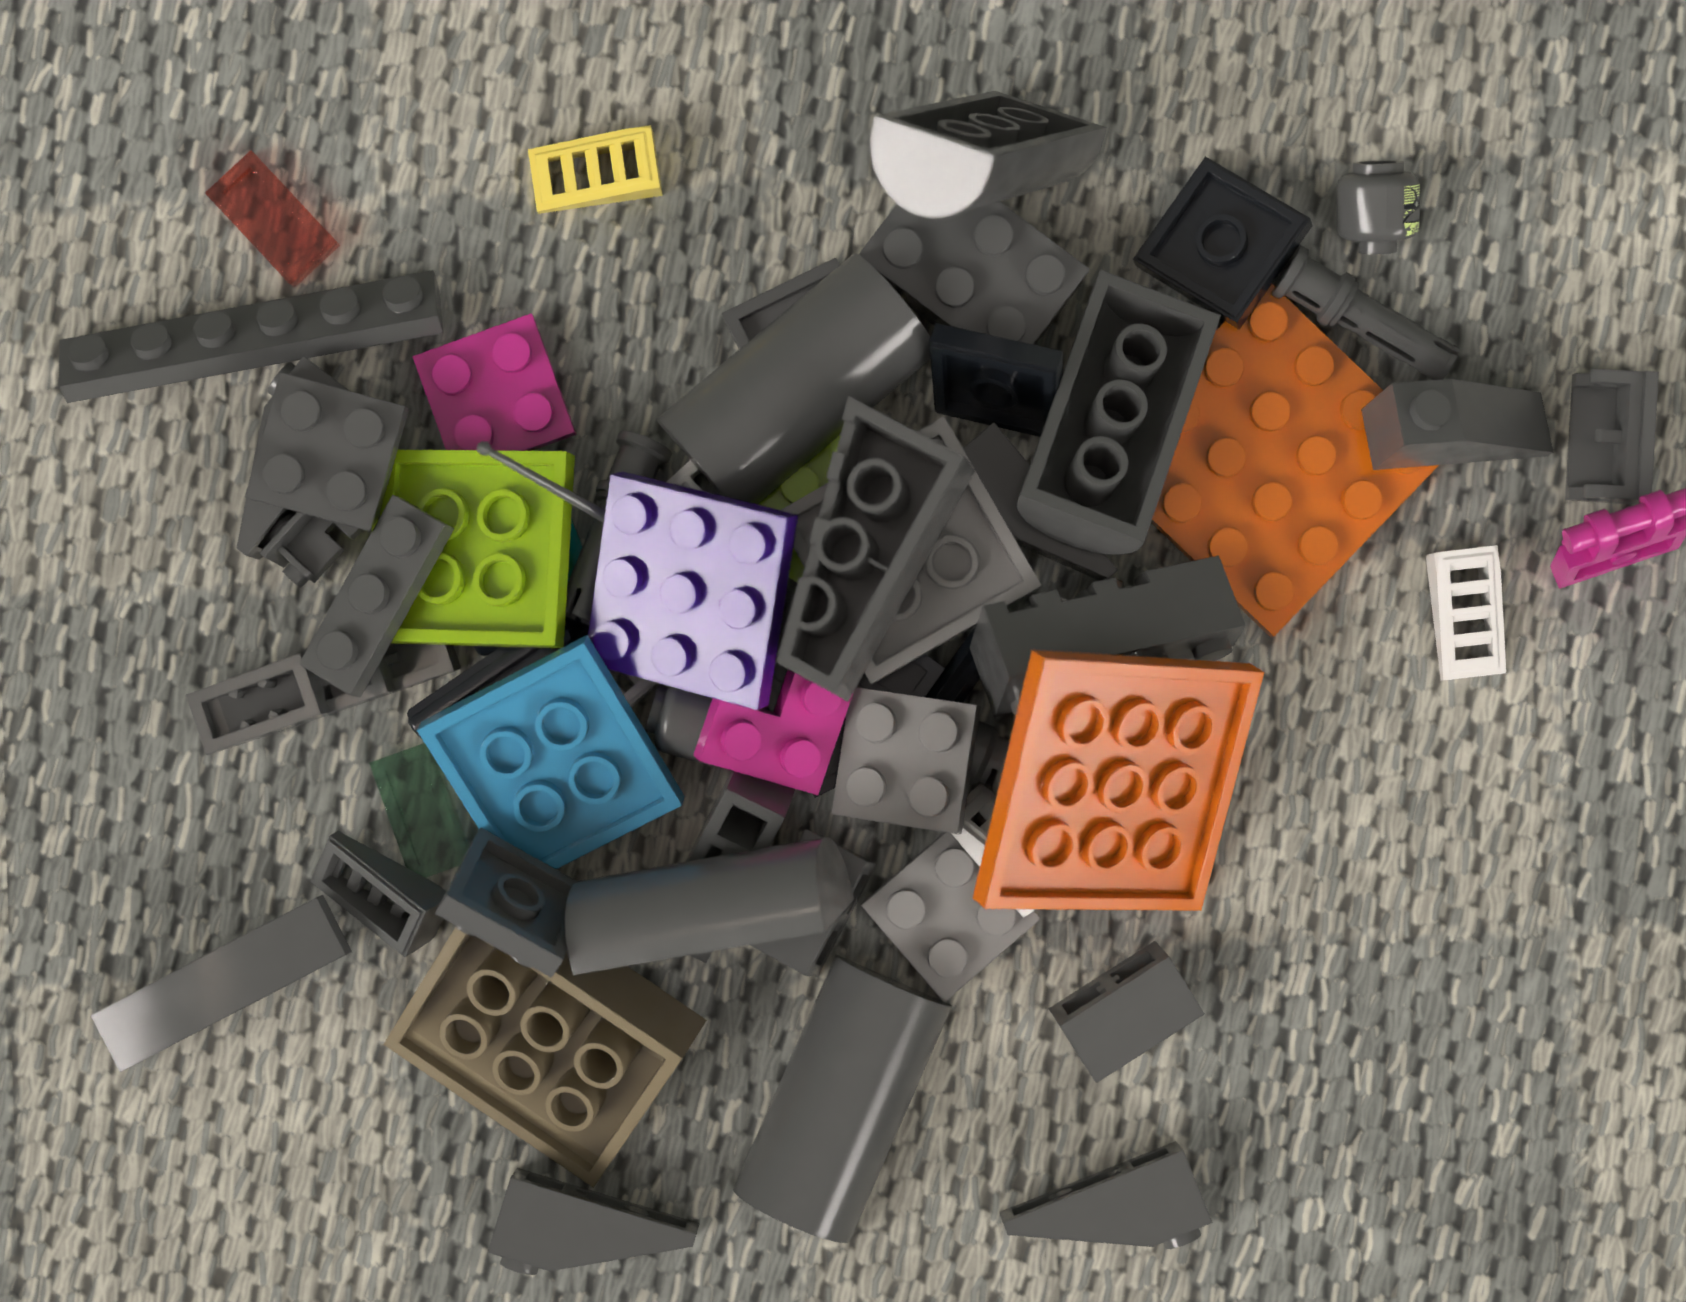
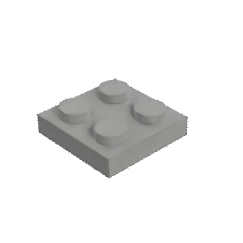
M856 687L846 714L831 814L952 834H962L981 706Z
M946 832L941 834L861 903L862 908L943 1002H946L1040 920V917L1034 911L1023 918L1016 909H984L972 897L980 867L951 833Z

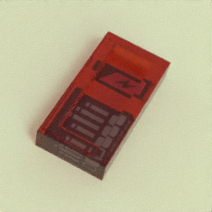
M252 150L205 192L215 205L294 288L340 246Z

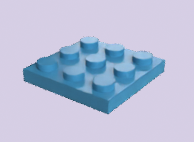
M588 635L421 721L417 732L477 827L487 830L555 869L683 805L685 797Z

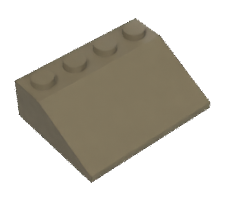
M455 927L383 1045L594 1188L683 1059L707 1020L628 966L573 975L567 951L553 977L550 978L534 968L517 963L509 954L476 936L465 934Z

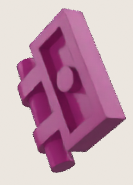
M1686 488L1666 495L1663 491L1658 490L1639 497V504L1613 513H1609L1604 508L1585 515L1583 523L1563 529L1562 546H1559L1550 564L1558 588L1561 589L1679 549L1686 537Z

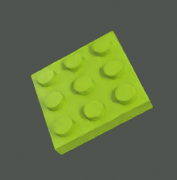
M398 449L380 516L392 495H396L455 529L391 643L563 648L572 504L491 456L480 455L477 450ZM498 451L573 492L575 455L567 451Z

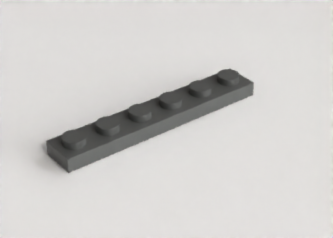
M434 270L61 339L59 340V388L66 402L71 403L301 360L303 356L305 358H313L443 333L439 285Z

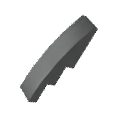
M391 643L360 698L348 695L299 665L305 654L299 653L186 694L205 754L210 755L461 670V666L453 645Z
M321 895L96 1012L91 1017L119 1072H122L351 953L352 950L324 896Z

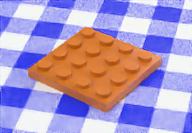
M1271 284L1240 330L1225 321L1215 331L1151 521L1189 560L1195 561L1219 556L1239 608L1270 637H1274L1439 466L1373 470L1361 409L1379 395L1383 389L1285 295L1280 299L1270 295L1275 287L1273 284Z
M1032 650L972 898L984 909L1201 911L1265 672L1250 663Z

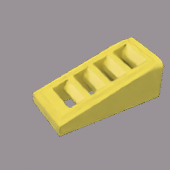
M651 125L622 129L528 149L538 214L663 196L654 133ZM635 149L639 177L627 180L623 151ZM610 153L614 182L602 185L598 155ZM585 157L590 187L578 190L573 158ZM561 160L565 193L553 195L548 162Z

